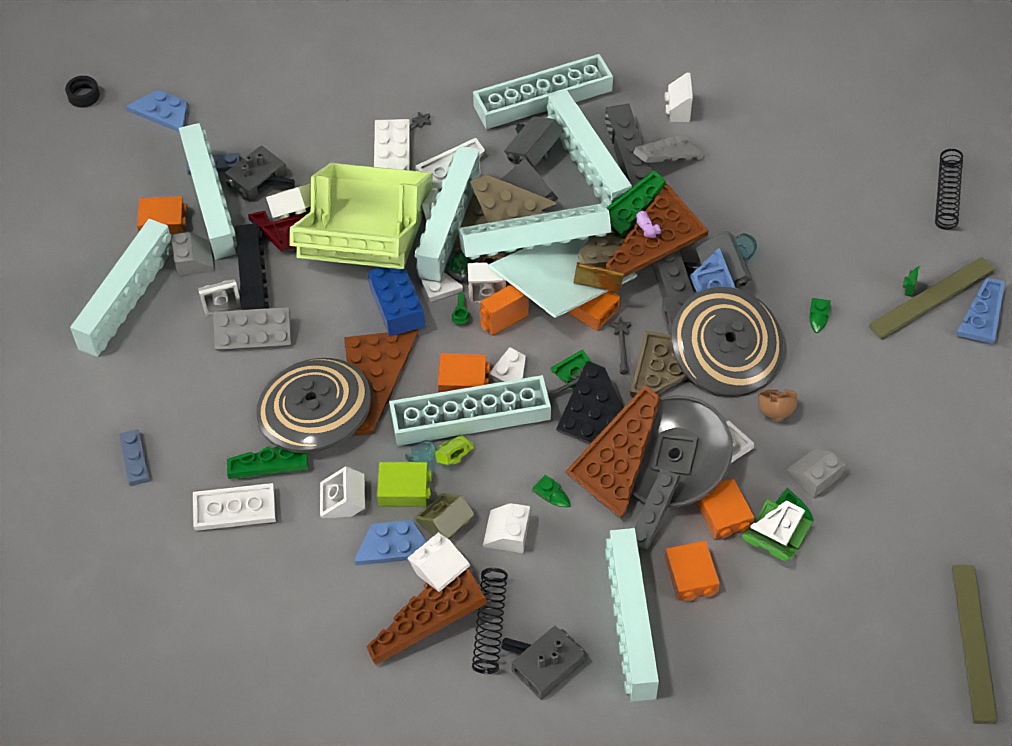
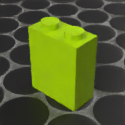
M379 462L378 506L427 507V499H431V487L427 486L432 478V472L428 470L427 462Z

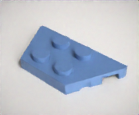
M157 90L128 104L126 108L128 112L180 132L179 128L183 127L186 120L185 113L187 112L188 104L186 100Z
M720 248L690 276L697 293L713 287L736 288Z
M412 520L371 524L355 557V565L405 561L427 541Z

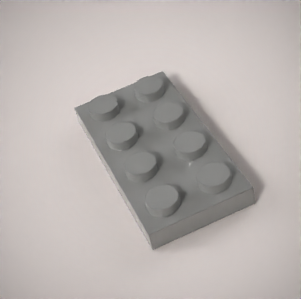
M289 307L213 312L215 350L291 345Z

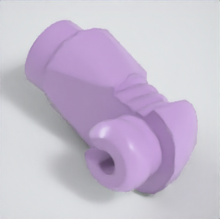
M640 211L636 214L637 224L644 231L645 237L655 238L656 234L661 233L658 224L652 226L646 211Z

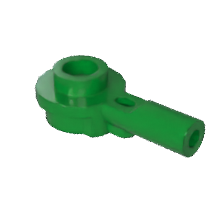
M463 293L458 294V304L451 316L452 321L457 325H464L470 320V314L465 307V294Z

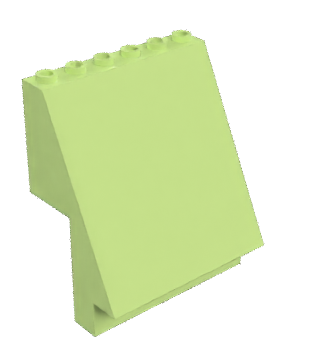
M329 163L311 176V212L290 227V246H297V258L404 269L424 215L422 203L431 190H433V173Z

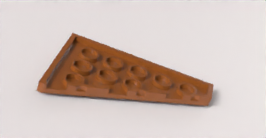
M667 184L646 210L652 226L658 224L661 233L656 234L655 238H647L644 236L642 228L636 223L634 229L624 239L622 246L619 250H616L614 256L607 262L606 269L624 273V277L708 236L709 230Z
M417 329L389 336L388 332L344 337L347 362L357 367L364 374L371 390L369 412L362 425L354 432L355 436L375 433L378 427L377 424L382 418L384 408L391 398L393 388L398 382L401 370L404 369L408 355L413 349L414 341L418 337Z
M646 385L565 471L568 476L620 519L625 517L661 400L659 395Z
M469 568L440 592L427 582L424 584L425 589L417 597L413 596L409 603L393 618L394 622L387 630L382 629L378 636L367 645L368 652L375 665L488 603Z

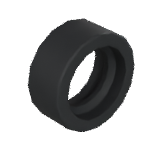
M89 76L74 77L69 80L65 87L69 103L76 107L85 108L97 102L100 96L96 80ZM81 88L92 89L85 95L74 94L75 91Z

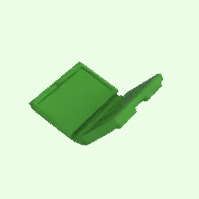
M767 499L754 523L763 519L769 512L776 510L779 505ZM802 517L786 547L752 529L744 532L742 538L756 547H763L770 551L771 555L783 561H789L799 549L812 521Z

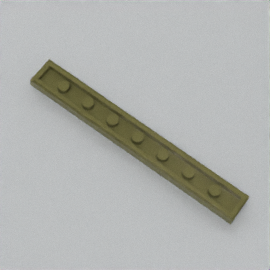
M981 257L871 322L869 328L882 340L994 272V268Z
M953 565L952 573L973 723L996 724L997 717L974 565Z

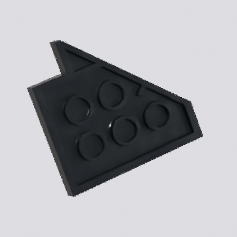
M590 361L586 362L556 431L591 444L623 409L605 367Z

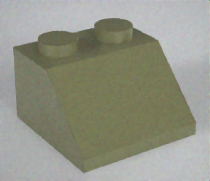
M442 493L414 519L433 536L439 532L449 540L460 527L469 523L474 513L462 495Z

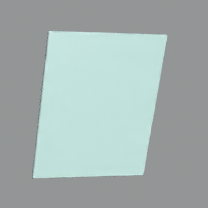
M578 238L570 239L571 241L568 243L552 242L550 246L535 245L532 249H521L489 264V268L554 318L609 291L573 283L577 262H580L578 259L579 251L589 239L578 240ZM634 272L624 277L622 284L636 278L637 274Z

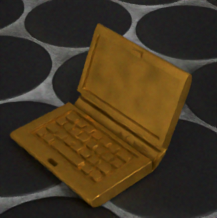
M577 262L573 283L619 293L624 273Z

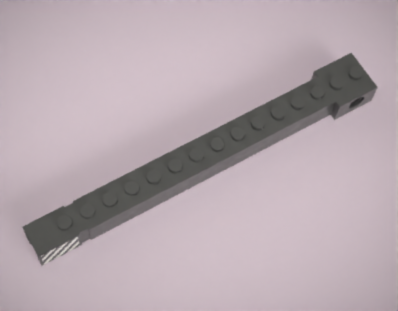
M630 104L609 106L605 109V123L611 142L614 144V151L620 169L633 187L649 175L652 169L650 163H645L633 153L635 147L643 145L639 131H637V125ZM679 250L652 263L663 298L661 312L669 335H671L672 324L677 312L690 297L697 293L693 292Z

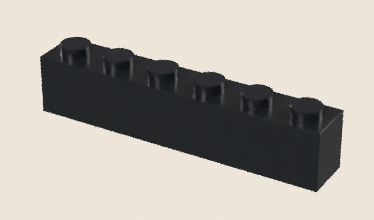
M257 223L237 225L235 229L242 310L269 309V302L265 301V298H269L268 289L264 287V284L267 283L266 272L263 273L266 265L265 259L261 258V255H265L264 246L260 244V241H263L262 230H258Z

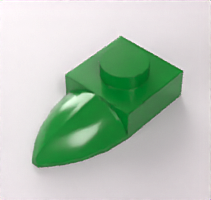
M920 266L910 270L908 277H904L902 287L906 288L905 296L912 297Z
M812 298L809 322L815 333L820 332L828 321L831 300Z
M546 474L533 487V492L548 503L558 507H571L570 500L561 489V485Z
M787 487L775 503L781 505L785 501H789L804 509L803 517L813 522V517L808 507Z

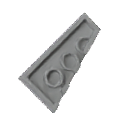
M680 134L637 146L633 152L645 163L664 162V159L677 161L678 158H683L686 161L691 160L692 157L702 160L704 156L702 151Z

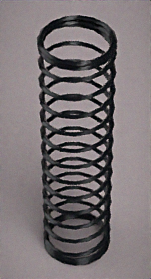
M951 148L941 152L939 163L935 224L944 230L953 229L959 224L963 154L961 151ZM949 151H955L961 155V157L948 155L942 158L943 154ZM949 156H955L960 158L959 161H944L943 159ZM946 167H949V168H958L959 170H958V171H953V170L946 171V170H944V168H946ZM946 172H948V173H958L959 175H958V176H946V175H944V173H946ZM944 178H957V179H959V180L955 182V181H945V180H943V179H944ZM944 183H956V184H958V186H956V187L947 186V187H946V186H944L943 184H944ZM944 188H950V189L956 188L958 191H956V192H952V191H947V192H945V191H943L942 189H944ZM948 193V194H956V195H958V196H956V197H944V196H942V194ZM955 199L957 202H943L942 200ZM943 204H954V205H956V207H954V208H945V207H942L941 205H943ZM944 209L951 210V209H953V210H955L956 212H955V213H944V212H941V210H944ZM941 216H951V217H954V218H953V219H945V218H942ZM940 217L944 220L956 219V222L953 224H943L938 218ZM937 221H938L940 224L947 225V226H951V227H943V226H940V225L937 223Z
M490 567L481 572V591L487 592L483 595L493 594L504 597L502 600L486 598L487 602L503 604L502 607L496 608L483 605L486 608L481 610L478 608V619L476 621L478 626L475 629L477 634L475 635L476 641L473 651L475 656L472 659L471 667L474 671L482 674H493L499 670V664L496 661L500 657L496 654L501 651L497 646L501 645V641L498 639L502 637V634L498 631L503 629L500 623L504 620L500 616L504 615V611L501 609L505 607L502 601L506 599L503 594L506 593L504 586L507 585L505 580L508 578L507 572L500 568ZM491 572L503 573L505 577L502 579L488 578L484 575ZM485 581L493 583L505 582V585H491L486 583ZM487 587L502 588V589H504V592H502V593L489 592V591L485 590L484 588H487ZM483 610H500L502 614L490 615L483 612ZM481 612L485 615L480 617L479 613ZM491 616L500 618L502 621L488 622L481 618ZM479 619H480L481 621H483V622H485V623H482V624L479 625L478 621H479ZM495 624L500 626L501 629L490 630L481 627V625ZM478 627L483 629V631L478 632ZM495 632L500 634V636L487 637L480 633ZM479 634L484 638L477 640V635ZM492 639L498 641L499 644L488 645L480 642V640ZM478 642L482 646L476 647V643ZM493 647L498 649L499 651L491 653L482 651L478 648ZM478 650L482 653L476 655L475 651ZM493 655L498 657V659L487 660L482 659L478 656ZM479 663H487V664L494 665V666H496V667H495V668H488V667L480 666V665H478V664H479ZM474 665H476V666H478V667H480V668H483V669H488V670L478 669V668H476Z

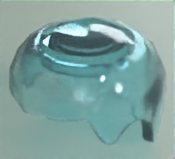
M742 233L735 237L744 262L754 256L757 250V241L752 235Z
M429 440L420 442L416 447H411L412 454L406 453L405 459L408 462H427V465H429L435 456L436 446Z

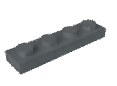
M661 468L634 527L639 548L649 550L681 479L679 475Z

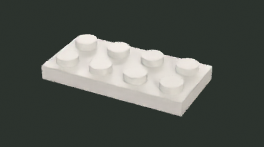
M409 119L375 120L374 167L410 170Z
M273 483L193 492V526L195 531L276 522Z

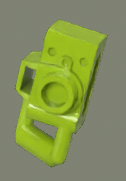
M459 435L449 442H444L439 446L440 449L435 452L437 463L450 465L461 462L462 456H466L469 451L474 449V444L463 435Z

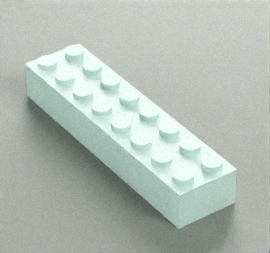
M600 54L474 91L473 105L484 127L489 129L548 111V97L566 90L575 102L611 92L613 76Z
M566 90L549 96L547 118L555 119L564 131L559 137L563 148L568 150L571 160L576 162L579 172L583 173L587 184L593 188L596 198H599L602 205L607 208L630 190L632 185L569 92Z
M200 123L179 128L215 260L236 255L235 247H237L235 232L221 183L217 181L219 177L212 154H209L211 149L205 129L201 130Z
M458 146L457 151L452 155V164L448 166L447 177L442 181V190L437 194L436 206L433 205L431 209V218L427 220L426 231L421 235L420 247H417L415 250V258H417L416 270H418L419 278L441 281L459 233L458 228L461 227L474 192L470 181L479 178L481 174L479 149Z
M602 204L461 227L458 228L461 250L465 257L476 259L483 254L493 256L497 255L500 251L510 253L515 252L517 248L532 249L535 245L540 244L542 246H550L552 242L568 243L571 241L570 239L578 238V240H585L589 238L588 236L592 235L603 237L607 235L606 233L611 232L609 210Z
M151 219L147 220L76 318L70 329L78 350L97 357L101 351L105 350L108 341L116 334L120 324L126 320L127 314L135 307L139 297L145 293L147 286L154 280L159 269L164 266L168 256L173 253L168 225Z
M543 375L389 401L397 446L551 420V406Z
M635 528L610 530L609 538H606L605 556L606 561H609L608 577L612 582L610 590L611 597L614 598L615 603L613 604L614 616H617L616 633L617 636L620 635L619 653L623 657L621 666L622 674H625L626 681H624L625 694H629L630 702L655 700L659 680Z

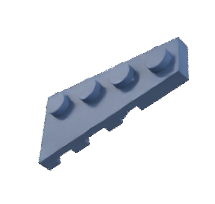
M990 278L985 279L961 326L957 330L956 336L994 344L1004 281Z

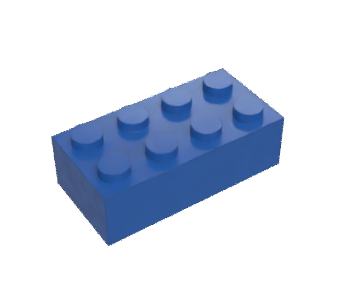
M382 267L367 271L371 292L389 336L425 327L424 312L405 267L404 269Z

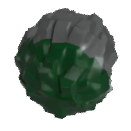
M456 253V255L451 257L447 271L455 280L466 282L468 281V263H476V261L465 257L463 253Z

